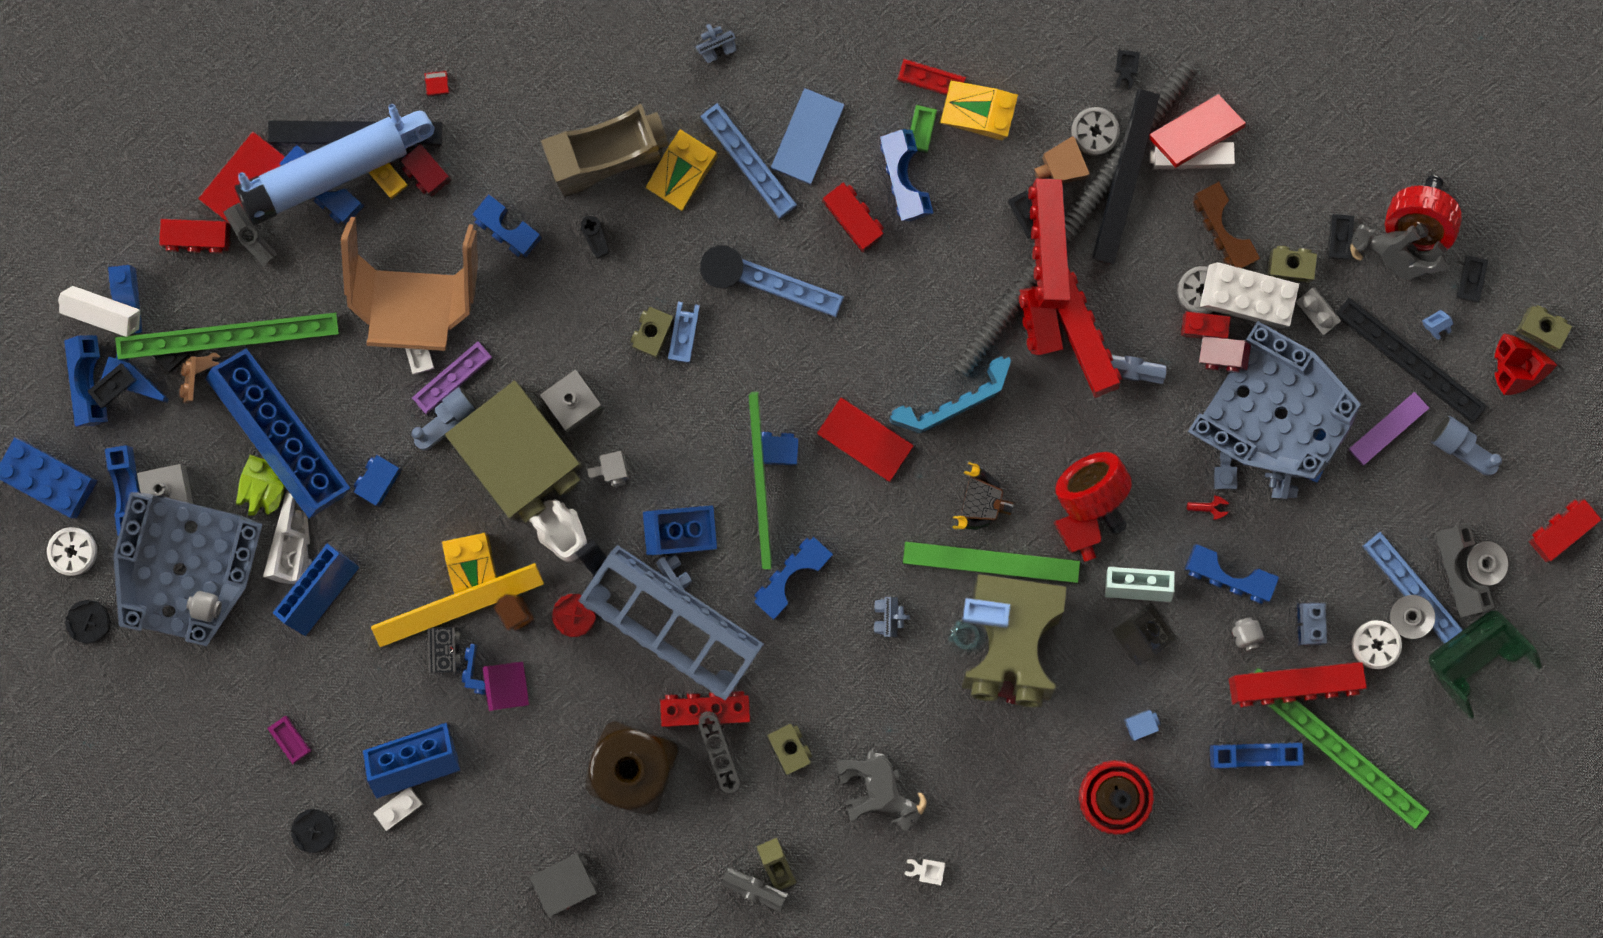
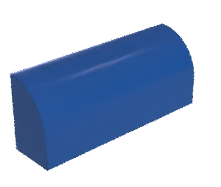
M327 543L273 611V614L285 625L306 636L360 567Z

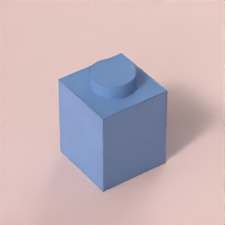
M1146 710L1124 719L1132 740H1137L1159 731L1157 726L1160 725L1157 714L1152 713L1151 710Z

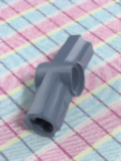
M1112 355L1113 361H1111L1114 369L1117 368L1119 370L1121 378L1163 384L1166 376L1165 365L1145 362L1144 359L1132 356L1120 357Z

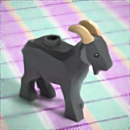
M1423 223L1418 224L1416 228L1411 226L1407 231H1392L1378 236H1373L1376 229H1369L1361 224L1353 235L1350 250L1355 259L1362 260L1363 257L1359 253L1360 251H1373L1381 256L1388 269H1392L1401 278L1409 280L1416 277L1423 278L1425 273H1436L1450 268V265H1447L1441 254L1446 253L1447 249L1440 241L1436 242L1430 251H1418L1417 247L1412 243L1428 236L1429 230Z
M871 749L865 761L854 759L836 761L842 785L846 784L853 776H860L865 779L868 794L860 798L846 800L851 822L858 820L863 814L874 811L900 813L901 816L894 819L893 823H898L903 831H908L919 820L927 804L924 794L918 793L920 798L919 805L899 794L896 783H900L898 771L892 769L891 762L885 754L875 753Z

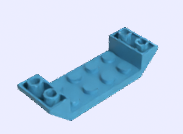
M1001 356L991 361L987 370L991 381L980 386L977 393L972 394L970 391L960 396L959 402L952 404L950 401L940 406L939 412L933 414L930 411L920 416L919 422L911 407L905 408L902 405L892 411L889 419L890 423L921 434L999 395L1011 362L1010 358L1004 359Z

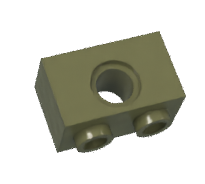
M1277 246L1276 249L1273 248L1270 251L1267 275L1279 279L1311 283L1315 277L1317 254L1311 253L1310 249L1301 248L1298 251H1291L1290 247ZM1289 258L1295 259L1297 268H1290L1287 260Z
M1536 305V307L1532 306L1527 309L1516 332L1555 352L1561 349L1572 326L1567 324L1568 321L1563 317H1554L1548 314L1546 308ZM1541 322H1546L1549 325L1548 332H1544L1541 329Z
M649 306L648 311L644 310L639 320L642 323L639 331H634L630 342L633 343V349L658 359L674 322V317ZM649 327L657 328L656 336H646V329Z
M790 723L767 735L787 775L811 763L809 758L813 756L807 745L802 746L799 739L803 736L797 725L793 727ZM792 741L796 743L798 747L796 753L788 754L785 751L784 747L787 742Z

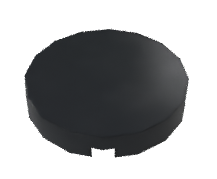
M717 245L704 253L700 261V271L708 285L719 289H727L734 286L740 280L743 273V261L735 249L726 245Z
M84 600L79 601L70 608L65 624L71 638L81 643L91 644L100 641L106 636L111 620L105 606L96 601Z
M320 809L303 811L292 823V840L304 852L318 853L327 849L332 844L336 835V826L332 817Z

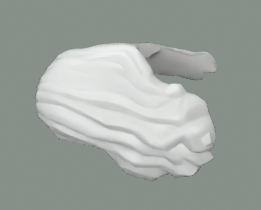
M556 499L545 501L544 504L547 508L538 516L535 515L529 519L537 530L538 540L564 561L572 562L578 559L575 552L587 544V538L577 512L574 509L566 508L564 503H560Z

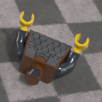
M968 462L972 466L971 472L964 471V474L973 477L969 478L961 515L953 517L959 521V525L953 526V529L979 530L990 526L992 521H996L998 512L1011 515L1014 503L1001 500L1003 490L1000 489V483L990 473L981 469L979 465Z

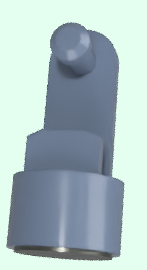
M456 388L442 399L443 402L435 407V413L437 414L435 419L423 428L415 427L412 430L411 435L419 449L428 450L446 437V432L478 409L475 402L463 388Z
M1448 416L1441 422L1432 436V444L1449 455L1453 454L1483 475H1493L1502 463L1500 455H1492L1475 443L1477 436L1470 432L1467 426L1451 416Z

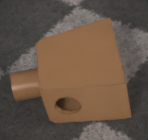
M1074 136L1043 154L1044 165L1034 168L1037 178L1045 179L1050 177V179H1061L1062 184L1086 179L1090 174Z

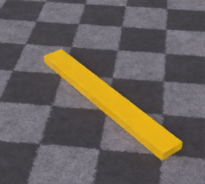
M533 563L371 626V630L379 646L383 647L428 628L497 603V600L506 594H511V596L518 595L544 585V581L536 563Z

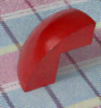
M1505 333L1502 335L1495 351L1494 358L1498 360V371L1494 374L1498 387L1504 395H1514L1530 389L1546 378L1557 366L1550 357L1537 347L1523 339Z

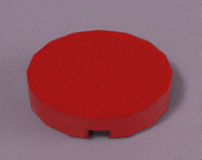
M567 594L561 597L553 608L552 620L556 629L569 637H580L587 634L593 628L596 620V613L588 610L579 602L582 596L580 594Z

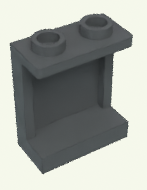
M578 852L530 876V880L548 917L598 892L599 883L595 875H590L587 869L590 865L585 855L581 856Z

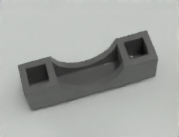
M1469 523L1435 532L1437 545L1442 553L1443 565L1447 570L1450 580L1449 584L1453 590L1456 608L1460 616L1464 617L1493 609L1494 605L1488 586L1476 583L1470 577L1466 568L1467 553L1475 545Z

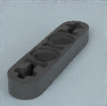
M704 712L699 718V728L719 785L724 792L733 793L739 788L740 780L719 718L714 712ZM706 718H709L710 721H713V732L711 733L709 726L707 724H704ZM717 737L722 740V744L719 747H712L709 743L710 740ZM720 757H725L729 760V764L726 767L717 765L716 762ZM729 772V777L733 781L732 786L726 783L725 773Z

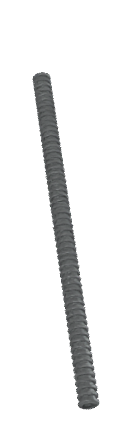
M1181 62L1180 67L1176 69V73H1173L1172 78L1168 79V84L1165 83L1164 89L1160 90V97L1150 134L1153 133L1152 129H1156V124H1160V119L1165 117L1164 113H1168V108H1172V103L1177 101L1176 97H1180V92H1184V87L1189 85L1188 81H1192V76L1197 74L1195 68L1190 64ZM1120 143V148L1115 150L1116 154H1112V159H1108V164L1103 166L1104 170L1101 169L1099 171L1100 175H1096V180L1091 182L1092 186L1087 187L1088 191H1084V196L1079 198L1080 202H1076V207H1072V212L1067 214L1068 218H1065L1066 247L1068 246L1067 243L1072 241L1071 237L1076 236L1075 232H1079V227L1084 225L1083 221H1087V216H1091V211L1096 209L1095 205H1099V200H1103L1104 194L1108 193L1107 189H1111L1123 143ZM1036 259L1035 262H1031V267H1027V272L1022 274L1023 278L1018 279L1019 283H1015V288L1010 290L1011 294L1006 295L1007 299H1003V304L998 306L999 310L994 311L995 315L991 316V320L986 322L987 326L982 327L983 331L978 333V338H974L975 342L970 343V348L965 350L966 354H962V359H958V364L953 366L954 370L964 378L970 377V372H974L973 368L977 367V363L983 360L982 356L985 357L986 351H989L991 349L990 346L995 344L994 340H998V335H1001L1003 333L1002 330L1007 328L1006 324H1010V319L1014 318V314L1019 312L1018 308H1021L1019 304L1020 290L1037 286V280L1034 279Z

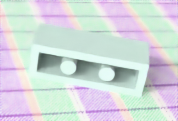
M1108 567L1105 597L1172 601L1174 571Z

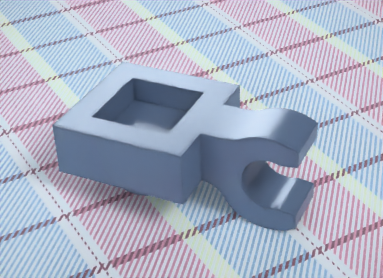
M1220 452V467H1214V489H1237V467H1230L1231 457L1223 452Z

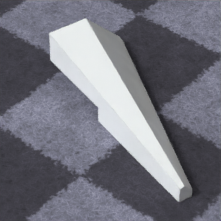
M287 490L263 577L280 583L295 584L310 566L312 560L308 557L307 545L310 544L308 517Z

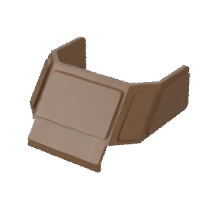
M351 217L341 237L344 295H347V307L369 325L367 346L445 351L448 330L454 328L470 315L471 303H474L478 270L477 230H474V225L469 224L463 242V268L455 275L375 270L358 255L356 217Z

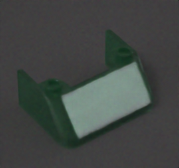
M1490 611L1431 653L1428 660L1432 671L1449 696L1470 719L1475 716L1467 698L1470 695L1471 688L1465 679L1498 655H1501L1503 659L1509 662L1518 661L1526 656L1538 669L1542 668L1537 649L1497 611Z

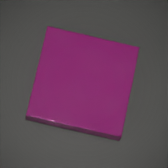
M523 662L483 667L489 711L529 705Z

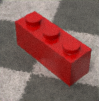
M843 182L823 197V203L863 253L883 237L884 233L882 230L884 228L877 219L873 221L869 216L871 211L864 202L859 203L855 198L857 193L852 186H846Z
M161 219L159 245L166 248L167 252H179V249H187V252L201 253V250H209V253L222 254V251H229L231 225L226 221Z
M1037 286L1021 289L1019 304L1024 312L1023 326L1028 333L1027 347L1031 354L1042 355L1063 350L1056 309L1039 308L1038 300L1035 299V289Z
M1585 499L1573 500L1565 507L1567 511L1562 515L1557 513L1549 520L1550 524L1546 528L1540 527L1532 533L1533 538L1528 542L1545 562L1552 561L1602 520Z

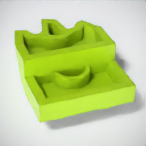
M250 455L240 477L236 505L248 502V516L256 515L260 507H264L265 513L269 515L278 509L284 496V484L265 459Z

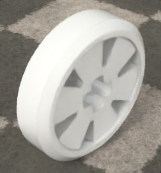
M68 527L59 530L52 536L47 547V557L51 566L57 572L70 576L81 575L87 572L95 563L97 545L94 538L87 531ZM74 545V550L77 551V554L72 555L71 558L67 550Z
M1370 621L1364 623L1353 635V654L1357 661L1362 662L1363 666L1367 668H1387L1400 656L1402 649L1401 637L1398 631L1387 622ZM1374 639L1382 642V645L1379 646L1381 648L1379 651L1377 648L1372 649L1371 644H1374Z

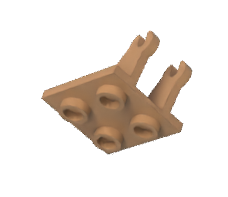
M211 353L206 357L192 356L182 364L181 376H185L184 384L180 386L179 397L183 398V403L187 404L193 401L195 375L219 364V362L212 361L220 358L217 353Z

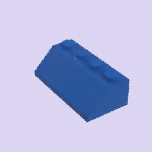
M447 723L363 750L367 782L376 799L460 771L458 755Z

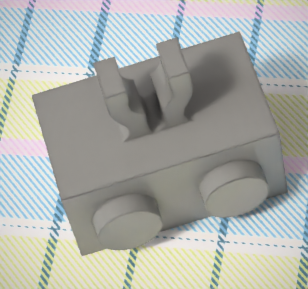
M622 451L599 456L602 466L587 469L590 479L604 475L605 482L613 487L625 485V481L630 480Z

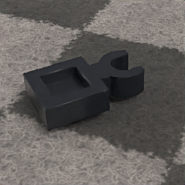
M1118 49L1115 72L1121 73L1116 81L1117 88L1120 87L1122 80L1128 82L1129 90L1132 88L1133 79L1131 75H1137L1140 52Z

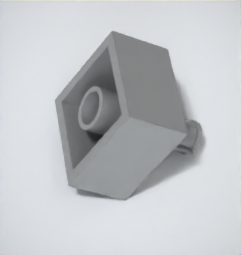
M576 369L540 394L567 433L603 408Z
M177 464L137 473L141 493L163 496L193 504L185 465Z

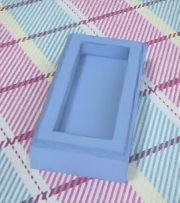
M966 598L963 622L1007 628L1010 604Z

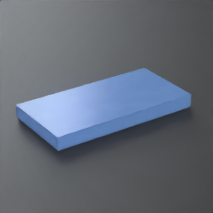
M804 88L771 169L811 185L843 111L844 104Z

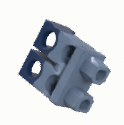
M1297 603V623H1303L1302 626H1298V646L1327 643L1325 603Z

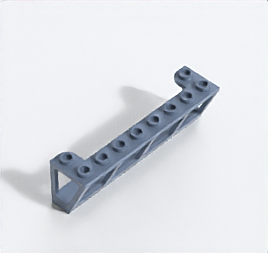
M618 545L608 555L579 599V602L585 608L594 611L604 621L613 624L622 633L631 636L641 646L650 649L659 658L668 661L678 671L687 674L696 683L705 686L715 696L724 700L728 698L764 644ZM608 568H611L637 587L622 611H619L607 602L611 596L610 592L599 584ZM641 591H645L673 610L672 616L658 636L626 615ZM678 616H682L710 635L709 641L695 661L663 640ZM715 641L721 642L745 659L744 664L736 675L727 670H720L717 675H714L699 665Z

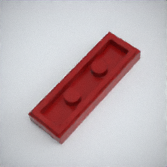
M904 59L897 81L947 96L950 81L965 83L966 77Z

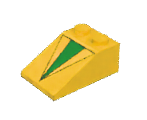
M950 81L940 123L1002 141L1008 137L1018 95L995 88Z
M680 129L663 155L646 189L683 211L717 159V152Z
M487 533L442 542L454 594L497 578Z

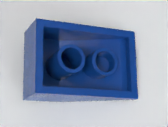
M713 505L643 512L646 555L717 549Z

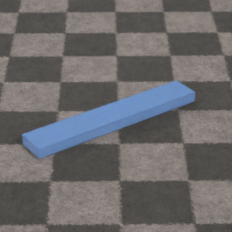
M718 103L700 116L779 219L797 207L793 199Z
M742 259L743 273L738 282L835 318L837 317L844 296Z
M1381 532L1377 533L1362 546L1404 596L1418 595L1431 603L1435 611V623L1432 630L1448 648L1466 634Z

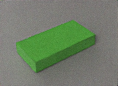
M916 105L910 130L913 131L917 150L928 153L937 110Z

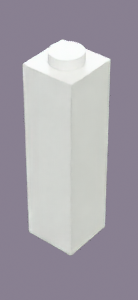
M1234 142L1218 143L1177 168L1154 145L1153 150L1149 151V162L1153 163V169L1232 168L1235 164Z
M75 286L60 293L58 302L59 313L125 337L139 330L140 310Z

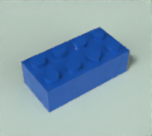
M15 437L0 462L1 481L74 519H77L98 481L22 439Z

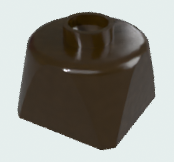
M617 721L610 722L605 726L593 751L587 770L585 787L590 795L612 806L646 815L653 814L658 811L679 749L674 741ZM624 760H633L638 765V774L633 779H626L620 773V764Z

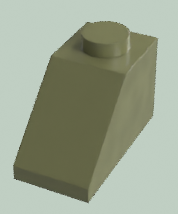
M777 838L756 846L774 888L782 890L796 884L794 875Z

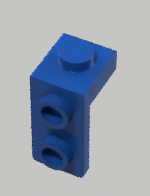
M470 644V648H466L465 661H468L467 670H463L462 683H465V688L475 689L474 693L486 694L485 681L473 679L477 644Z

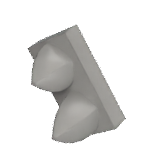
M1314 287L1296 301L1323 335L1342 321Z

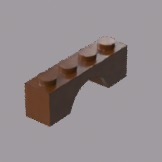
M1220 182L1205 188L1193 196L1194 208L1198 213H1202L1204 217L1203 224L1208 232L1211 231L1215 237L1213 239L1214 245L1218 251L1221 250L1225 256L1223 261L1226 265L1244 269L1260 259L1250 239L1234 238L1225 230L1222 224V212L1229 199Z
M506 594L497 600L498 604L494 606L507 630L514 629V631H518L535 621L523 597Z

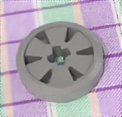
M1091 107L1080 112L1071 128V137H1075L1080 151L1090 156H1100L1109 152L1117 143L1120 133L1119 124L1115 116L1108 110L1100 107ZM1094 126L1099 128L1098 131L1101 135L1097 134L1096 137H1093L1092 131L1089 129H1094Z
M1200 266L1190 269L1181 277L1178 283L1177 295L1179 302L1189 312L1204 314L1214 312L1200 307L1202 296H1200V293H1196L1200 285H1205L1208 267Z

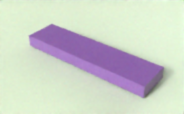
M477 341L414 395L412 399L426 415L443 402L442 399L464 384L493 359L492 356Z
M1413 392L1348 450L1362 466L1365 465L1426 412L1429 407Z

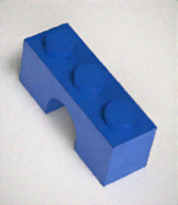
M488 194L472 214L476 219L474 223L483 230L486 228L493 232L491 236L502 244L505 241L510 245L509 250L517 257L522 255L526 258L542 238L541 235L523 221L514 230L504 229L502 227V219L508 210Z

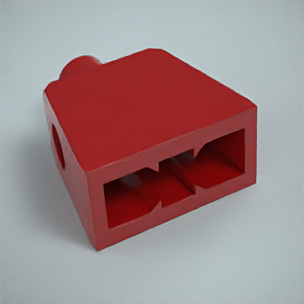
M1067 516L1053 522L1070 553L1080 550L1084 562L1097 558L1092 546L1101 542L1097 518L1079 521Z

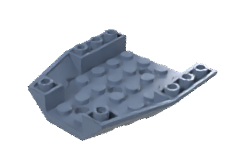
M1258 321L1246 339L1251 344L1247 371L1240 370L1239 373H1229L1204 414L1199 413L1188 433L1244 465L1315 479L1328 466L1347 436L1361 403L1313 351ZM1242 387H1247L1250 390V394L1245 398L1238 396V390ZM1278 409H1286L1288 415L1284 419H1278L1275 416ZM1318 430H1323L1326 433V437L1321 441L1313 438L1314 433Z
M130 492L113 556L119 626L138 631L145 628L184 637L186 642L207 646L246 588L262 524L241 515L153 494ZM194 521L197 523L198 528L194 532H188L184 528L185 523ZM177 563H183L187 569L183 574H176L173 567ZM198 591L217 595L219 601L222 602L218 618H214L211 622L192 618L190 610L187 609L189 597H193ZM167 605L175 608V614L170 617L165 616L162 612V609Z

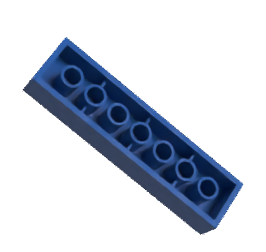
M247 348L211 368L206 381L309 519L346 495L350 489L348 484Z

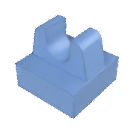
M1442 310L1422 320L1424 327L1438 340L1441 339L1439 332L1444 330L1448 334L1451 333L1452 319Z

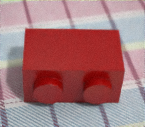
M1186 312L1183 315L1181 336L1203 339V336L1228 339L1230 316Z

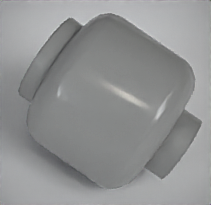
M203 591L196 592L193 597L190 596L187 602L190 616L206 622H211L214 618L217 619L222 607V602L219 601L217 595Z
M1251 617L1235 622L1232 634L1237 647L1246 648L1247 652L1259 648V643L1264 640L1259 622L1252 620Z

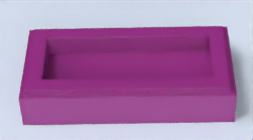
M287 715L267 728L292 764H295L312 752Z

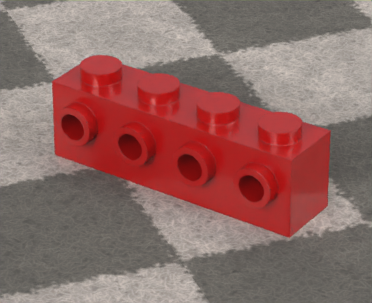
M744 691L731 692V696H728L726 700L715 696L713 693H709V697L700 698V693L687 694L686 699H678V695H665V700H660L661 727L699 725L701 714L707 711L714 712L718 716L720 724L750 722L749 695L744 696ZM706 718L704 724H712L713 721Z

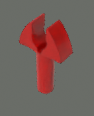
M1215 495L1213 496L1214 501L1211 503L1188 502L1187 510L1210 512L1213 515L1212 520L1224 517L1229 512H1219L1214 507L1218 504L1229 505V503Z

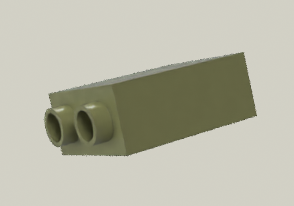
M515 380L445 433V436L508 518L512 520L520 516L525 523L530 522V518L535 515L538 516L547 508L541 501L543 497L554 489L560 496H563L582 481L576 472L583 466Z

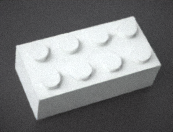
M1217 262L1210 264L1208 267L1200 307L1254 322L1259 321L1262 324L1277 328L1290 327L1299 284Z

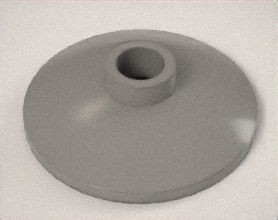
M1490 541L1480 542L1470 550L1467 558V568L1469 574L1477 583L1494 585L1505 577L1508 570V558L1503 548L1498 544ZM1483 560L1486 562L1485 567L1482 565Z
M1407 595L1394 603L1390 612V621L1399 635L1409 639H1417L1428 634L1433 628L1435 611L1427 599L1418 595ZM1410 612H1415L1417 614V617L1415 619H1410L1408 617V614Z

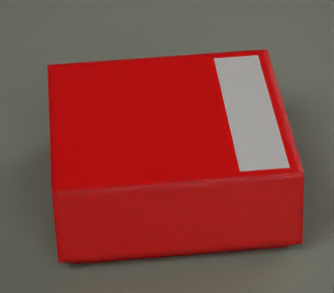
M447 71L425 73L427 96L449 94Z

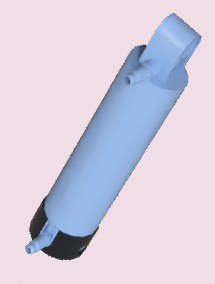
M390 104L388 108L391 119L390 117L382 119L260 176L257 175L248 179L245 173H239L240 183L234 186L235 192L248 219L255 226L289 208L407 155L405 148L432 136L435 130L426 113L419 110L401 118L395 105Z

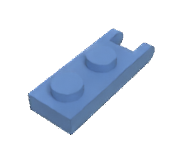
M678 301L668 360L690 363L700 305H695L694 313L682 311L683 302Z

